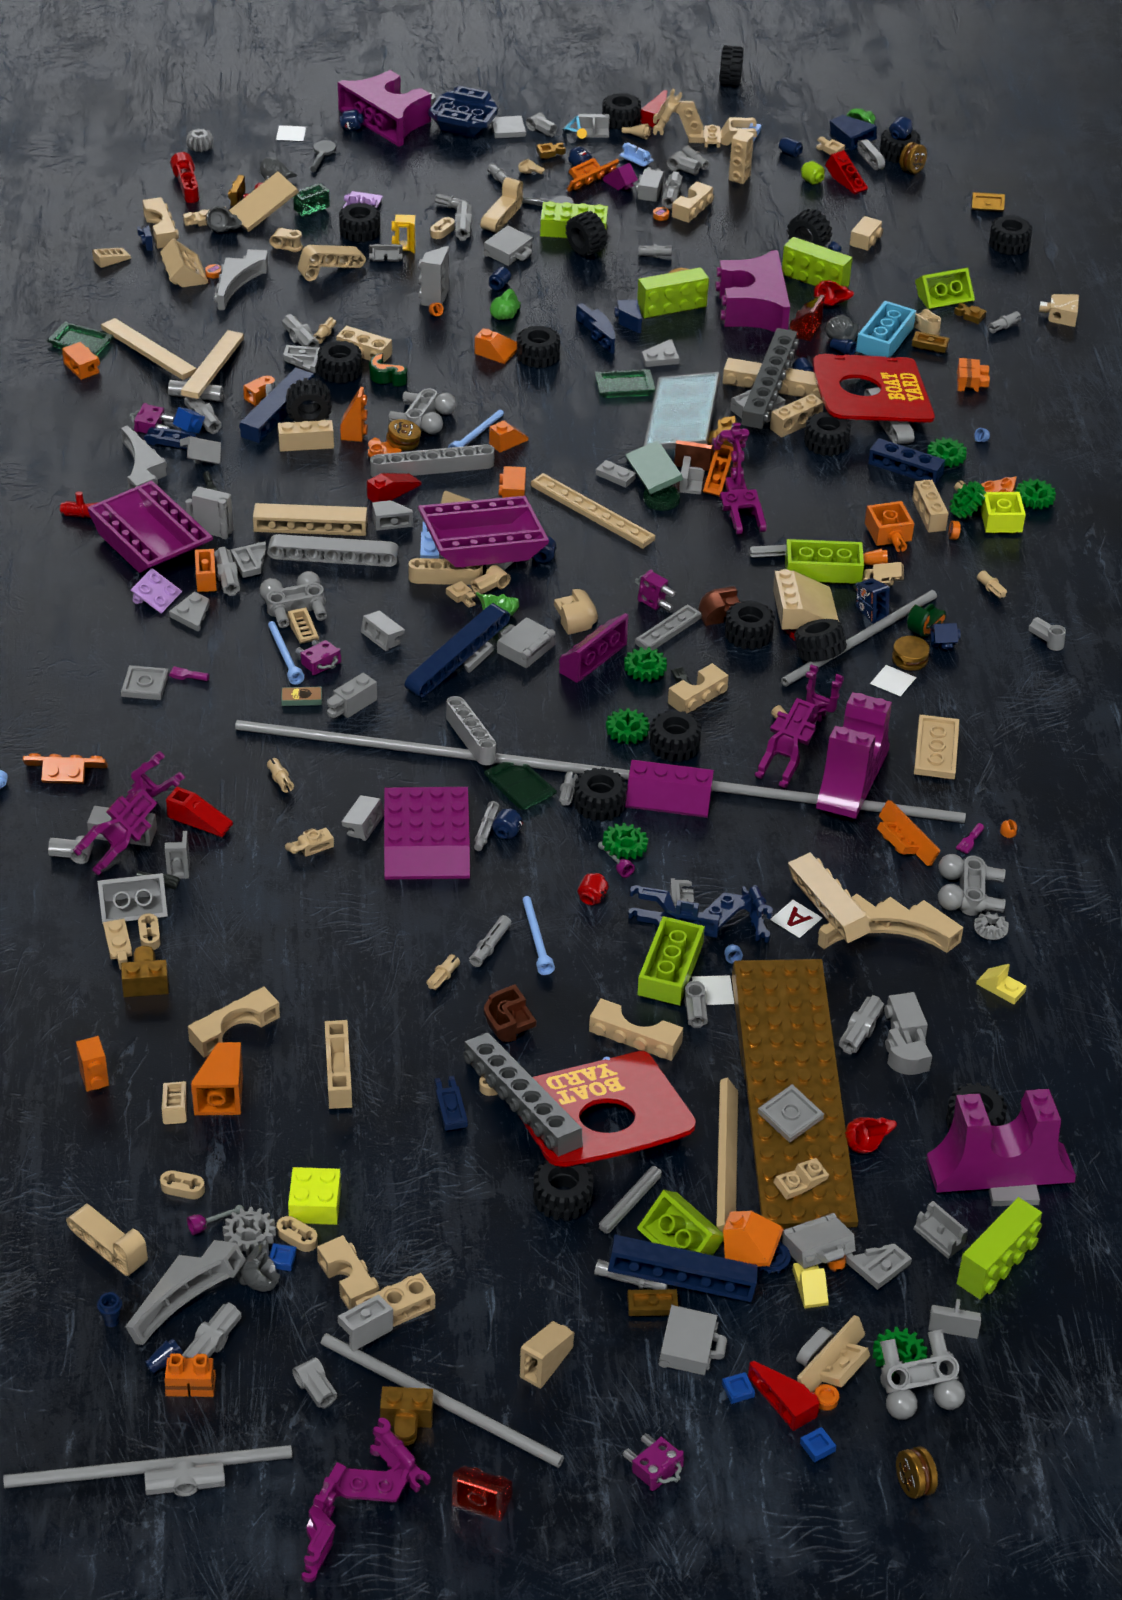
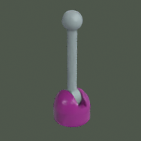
M601 841L598 843V848L604 850V845H602ZM615 855L610 856L617 863L616 870L623 878L629 877L634 872L635 866L628 859L619 860Z
M237 1205L235 1209L209 1218H205L200 1214L187 1217L188 1228L192 1235L199 1234L206 1229L207 1223L229 1216L232 1212L240 1214V1208L244 1209V1207Z

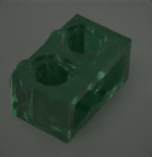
M318 183L299 190L293 196L294 210L303 217L330 207L329 189Z

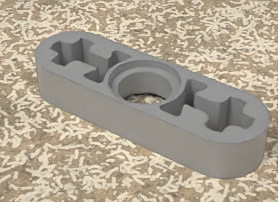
M868 139L859 140L858 151L874 170L884 169L885 160L883 155Z

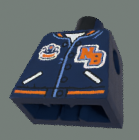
M873 578L857 582L853 587V591L856 593L857 608L874 624L889 615L890 587Z

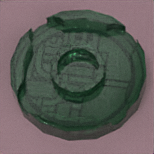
M672 485L653 494H649L647 489H645L643 499L648 507L654 510L666 511L675 508L679 504L680 493Z

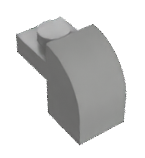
M898 1028L890 1029L888 1038L885 1041L886 1049L889 1052L888 1065L893 1070L905 1075H915L930 1071L932 1055L924 1041L920 1040L906 1044Z

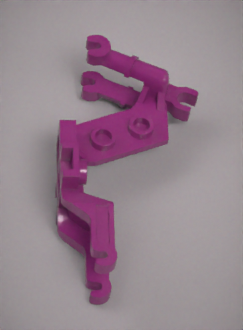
M733 423L730 430H723L716 438H712L714 451L720 450L724 441H728L733 445V451L731 452L733 462L731 477H726L725 479L727 492H720V500H722L723 504L722 509L723 511H730L729 517L732 518L736 534H742L743 532L738 510L747 509L752 515H755L760 532H766V521L757 490H747L743 467H741V462L744 461V452L741 448L746 446L749 430L745 428L740 429L741 423Z
M810 665V671L806 672V677L809 678L806 686V701L796 698L788 714L778 711V717L770 727L771 732L776 734L768 741L766 752L758 766V772H755V777L762 779L773 757L776 754H781L791 758L783 773V779L779 782L780 787L787 788L800 763L798 742L808 745L816 730V722H821L822 716L826 715V711L833 713L836 710L837 701L840 696L839 689L843 684L844 676L836 674L835 681H832L831 697L829 699L815 693L818 667Z
M161 751L155 753L150 761L144 762L131 773V778L134 781L131 785L133 788L128 790L126 798L123 796L118 797L106 811L113 820L94 825L73 849V852L79 856L82 853L81 851L86 849L99 834H102L111 844L109 851L92 869L96 875H99L101 870L106 868L116 855L128 846L130 837L135 842L139 841L142 834L152 826L145 819L157 804L152 797L167 791L172 785L178 786L180 781L185 778L181 772H178L162 784L156 785L145 774L146 771L157 766L160 763L159 761L165 757Z
M379 1418V1427H374L373 1434L376 1436L374 1441L376 1445H371L370 1453L374 1456H380L387 1463V1467L390 1470L349 1469L340 1463H336L329 1477L325 1478L319 1495L316 1494L313 1506L309 1510L310 1520L306 1529L311 1542L307 1549V1553L310 1556L304 1557L305 1570L309 1572L302 1573L301 1578L305 1582H313L316 1579L317 1573L333 1545L336 1525L330 1518L335 1509L333 1503L336 1497L397 1502L406 1483L410 1482V1487L416 1493L420 1491V1485L416 1480L421 1479L426 1485L430 1483V1476L426 1471L420 1470L415 1464V1457L403 1445L404 1442L393 1434L390 1430V1422L385 1418Z

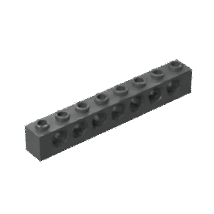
M776 329L743 408L741 425L762 429L764 423H768L770 412H772L774 407V401H777L778 391H781L782 380H785L787 370H789L791 360H793L795 355V349H798L799 339H797L796 331Z
M488 1032L464 1041L465 1051L463 1056L466 1063L470 1064L479 1076H483L486 1079L488 1086L493 1088L499 1097L509 1104L511 1110L521 1117L524 1124H528L532 1128L534 1134L545 1142L548 1149H552L559 1157L583 1147L582 1127Z

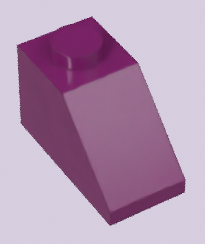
M630 163L618 167L602 178L604 182L617 190L623 188L628 190L638 180Z

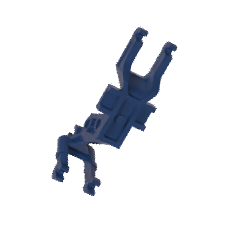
M638 885L630 888L631 897L634 894H638L639 899L658 902L665 911L656 912L635 907L629 909V919L636 916L637 921L653 923L659 927L662 917L665 916L705 926L704 936L717 938L719 929L739 910L746 909L751 918V924L756 930L755 941H759L760 938H764L765 943L770 941V931L766 929L762 916L766 914L767 919H771L773 908L766 905V899L762 896L760 889L756 885H753L749 891L743 886L742 895L724 892L703 912H698L699 903L677 900L675 908L671 895L666 890Z

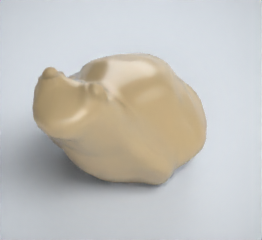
M526 159L518 165L519 172L525 174L536 172L542 175L545 170L530 159Z

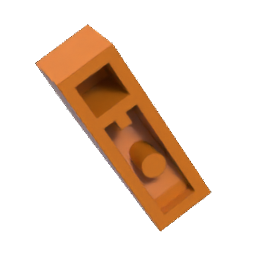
M722 444L720 450H715L703 489L704 493L720 497V492L723 490L732 462L731 452L733 447Z

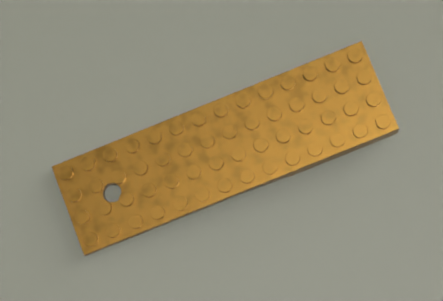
M822 959L734 961L732 971L733 993L741 1065L743 1066L744 1079H746L761 1216L782 1226L783 1229H788L835 1213L836 1217L846 1227H857L858 1216L848 1144L845 1137L846 1129ZM793 1084L824 1113V1118L789 1143L758 1114V1108ZM817 1158L829 1174L828 1179L811 1190L786 1200L773 1183L776 1176L794 1171L797 1164Z

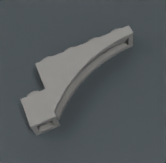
M248 249L243 259L225 258L224 264H221L217 293L215 292L214 297L215 303H218V310H225L230 297L243 284L261 274L267 273L268 250Z
M129 426L122 427V442L129 449L135 461L132 473L127 477L128 490L151 480L157 485L158 479L167 476L166 460L161 458L155 449H152Z
M214 1240L201 1258L179 1255L125 1326L135 1344L144 1345L153 1332L167 1318L192 1298L229 1277L234 1278L246 1261L237 1243Z

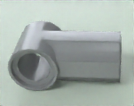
M536 113L526 119V126L530 131L538 130L549 137L555 136L558 126L547 120L543 113Z
M677 151L667 160V166L670 170L676 171L679 169L693 175L698 174L701 166L699 161L686 157L682 151Z
M1039 617L1033 619L1029 625V631L1045 640L1049 649L1054 651L1062 650L1065 643L1066 629L1061 625H1050Z
M78 836L75 840L50 838L48 854L49 856L69 857L78 864H85L89 860L94 842L92 841L77 856L73 849L84 836Z
M690 981L685 987L684 998L688 1025L693 1026V1028H701L708 1022L705 986L699 981Z
M315 1357L292 1369L298 1386L301 1389L305 1388L318 1408H326L337 1399V1392L326 1378L324 1368L318 1358Z

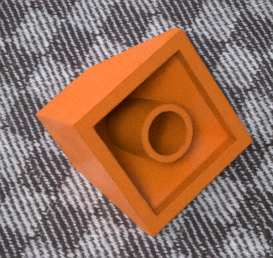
M483 328L475 336V354L505 364L517 352L516 341L489 329Z
M732 1211L729 1213L723 1228L725 1258L758 1266H770L784 1229L782 1226L753 1211Z

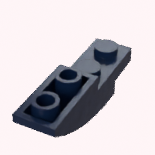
M583 303L578 304L576 320L591 331V338L611 354L615 353V332L609 319L599 309L592 311Z

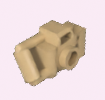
M902 562L873 564V569L864 570L862 581L870 579L873 573V579L892 586L894 581L904 580V565Z
M327 828L320 830L309 829L298 837V841L287 843L285 849L293 854L301 851L307 857L334 847V837Z

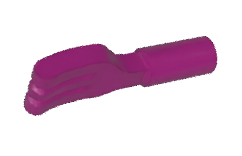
M173 666L169 674L170 677L180 680L186 678L203 681L209 680V673L189 671L188 669Z
M978 823L969 836L963 838L956 846V849L968 854L974 847V840L984 830V825Z

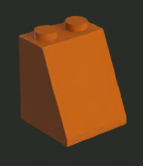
M218 1042L192 1080L194 1115H241L243 1084L241 1042Z

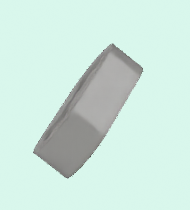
M821 1327L801 1348L796 1361L807 1367L833 1339L834 1334Z

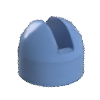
M978 428L975 431L974 438L978 442H987L990 439V432L985 428Z
M731 944L725 948L724 955L727 962L733 964L734 961H741L743 954L739 946Z

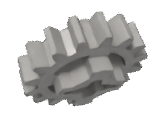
M249 1207V1210L246 1212L243 1208H240V1214L232 1212V1219L226 1218L225 1220L226 1226H223L224 1241L237 1243L241 1252L246 1251V1256L263 1239H266L269 1244L274 1243L273 1236H276L275 1221L270 1219V1213L262 1214L261 1208L256 1212L253 1211V1207Z

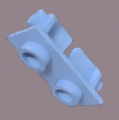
M629 142L623 144L624 152L619 154V156L643 167L654 161L649 151L641 148L637 149V146Z

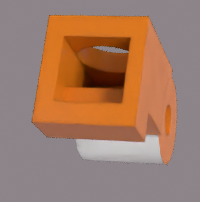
M263 376L243 386L244 399L257 406L261 399L265 398L275 388V379L272 376Z

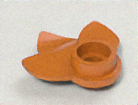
M376 437L368 442L369 457L377 454L402 452L401 449L392 447L387 441L381 442Z

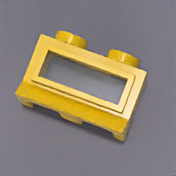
M395 215V221H392V231H395V235H392V244L402 245L403 251H411L415 254V215Z

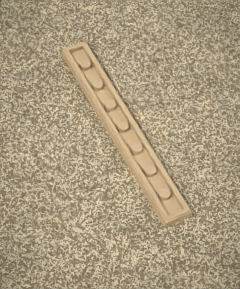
M116 318L101 324L103 331L182 380L191 377L197 370L191 364Z
M227 330L181 389V395L198 399L243 341L244 334Z
M544 473L531 481V487L642 549L655 540L654 534Z
M728 1077L720 1080L716 1227L722 1233L729 1213L736 1211L738 1090Z

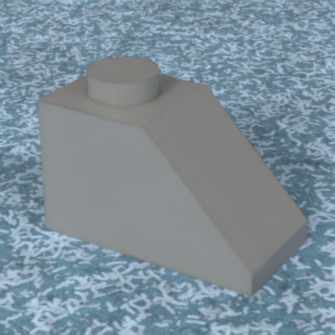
M391 500L372 502L376 531L413 527L412 509Z

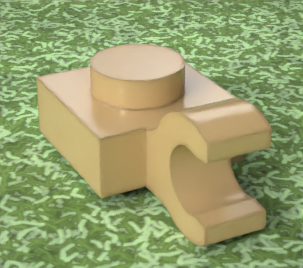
M822 136L817 139L821 144H818L816 148L829 153V155L845 149L844 144L833 139L829 141Z
M462 581L446 588V595L456 603L462 601L468 608L476 605L472 600L476 595Z

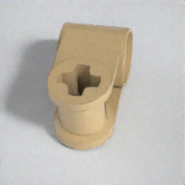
M278 228L271 236L270 244L276 249L299 252L303 249L300 240L302 233L299 230Z
M924 309L918 314L916 313L914 328L923 333L939 336L941 318L929 309Z

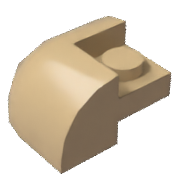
M572 589L571 596L554 599V606L561 616V624L568 635L591 629L598 619L596 606L584 590Z

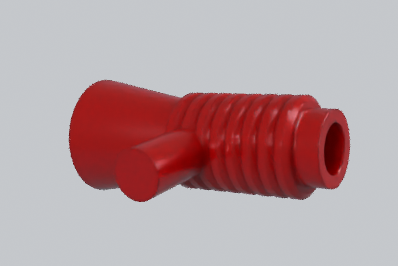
M79 491L75 493L76 502L65 501V503L60 505V513L65 516L91 518L87 507L99 502L86 504L83 499V492Z

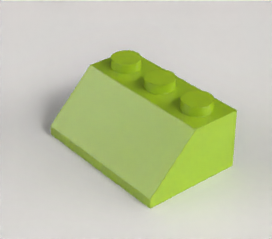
M968 268L923 275L915 280L918 297L928 309L975 300Z
M667 1190L661 1192L637 1227L652 1243L708 1255H714L724 1240L723 1233L679 1193Z

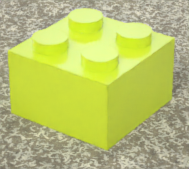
M986 492L983 495L985 499L982 500L980 508L986 533L1023 532L1026 514L1020 492Z
M293 1167L288 1203L289 1216L296 1218L304 1224L337 1225L341 1193L340 1169Z

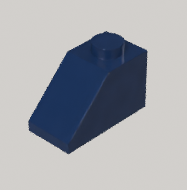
M638 299L617 300V307H614V317H617L618 323L634 332L641 333L642 317Z

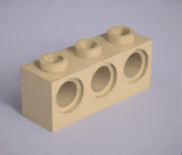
M739 129L733 136L729 169L730 181L744 184L750 177L754 133Z
M346 326L336 336V341H348L357 345L361 349L362 359L370 361L374 355L383 353L384 363L392 355L391 339Z
M810 394L772 411L770 429L782 438L806 427V421L810 416L823 412V401L814 394Z
M933 480L915 481L912 500L928 533L946 531L949 513Z
M419 1273L409 1276L392 1286H386L381 1291L372 1295H366L355 1302V1306L379 1294L393 1308V1327L435 1309V1293L423 1274Z

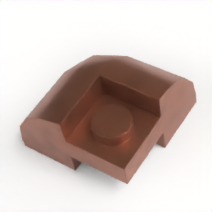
M734 586L714 589L702 597L699 604V612L702 613L701 618L705 626L724 623V617H726L729 607L731 605L734 606V603H740L737 597V589Z
M516 984L491 994L484 1005L487 1023L502 1042L516 1040V1034L536 1027V1019L527 1008L526 999Z

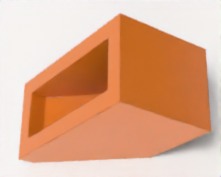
M504 420L489 426V444L499 453L529 440L528 436Z

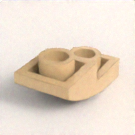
M817 1158L797 1164L794 1171L776 1176L773 1183L787 1200L819 1185L828 1179L829 1174Z

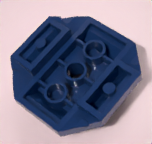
M458 86L454 88V91L440 95L428 110V116L433 118L440 130L474 137L480 130L487 128L498 113V107L488 91Z

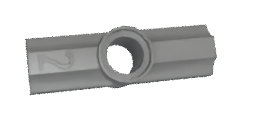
M673 171L672 174H669L662 198V205L666 209H672L673 202L679 198V191L683 176L679 172Z
M462 201L458 205L457 213L455 214L456 237L463 241L470 237V228H472L471 205L467 201Z
M292 314L285 315V318L282 320V326L289 332L293 343L298 342L301 346L319 347V341L312 335L307 323L302 324Z
M170 380L168 395L185 397L181 395V389L187 382ZM209 384L200 398L202 400L221 402L224 389L222 386Z
M200 397L198 399L184 398V404L188 409L205 416L202 426L207 432H211V434L218 433V430L222 428L221 422L215 416L211 404H205Z
M219 547L214 552L218 581H221L224 593L228 594V596H234L240 591L236 562H233L230 550L225 547Z
M874 995L867 997L858 1012H853L847 1029L839 1041V1046L843 1049V1052L850 1055L851 1053H857L865 1038H869L873 1033L876 1020L884 1009V1003L879 997Z
M231 1303L223 1304L209 1322H203L196 1331L194 1341L182 1354L183 1358H193L196 1354H206L209 1358L213 1352H220L227 1341L228 1334L241 1319V1312L238 1311L236 1306Z
M181 1461L176 1463L173 1468L145 1471L144 1473L146 1495L174 1492L178 1496H190L195 1494L197 1489L225 1486L223 1462L195 1465L190 1461Z

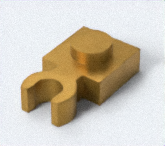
M552 143L538 144L536 147L540 158L547 159L555 157L556 154H566V147H563V143H557L556 145Z
M959 303L958 308L955 307L954 314L979 324L986 317V310L972 305L967 307L965 304Z

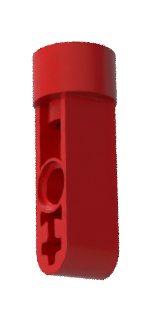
M186 152L176 153L170 160L173 174L178 178L185 201L195 203L199 200V191L192 157Z

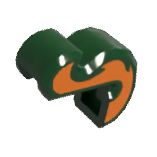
M383 353L376 354L370 359L369 374L373 382L378 384L393 382L395 387L407 384L408 374L407 368L404 365L383 364Z
M929 604L924 609L914 605L907 618L908 630L924 638L930 635V627L933 624H943L946 612L937 609L933 604Z

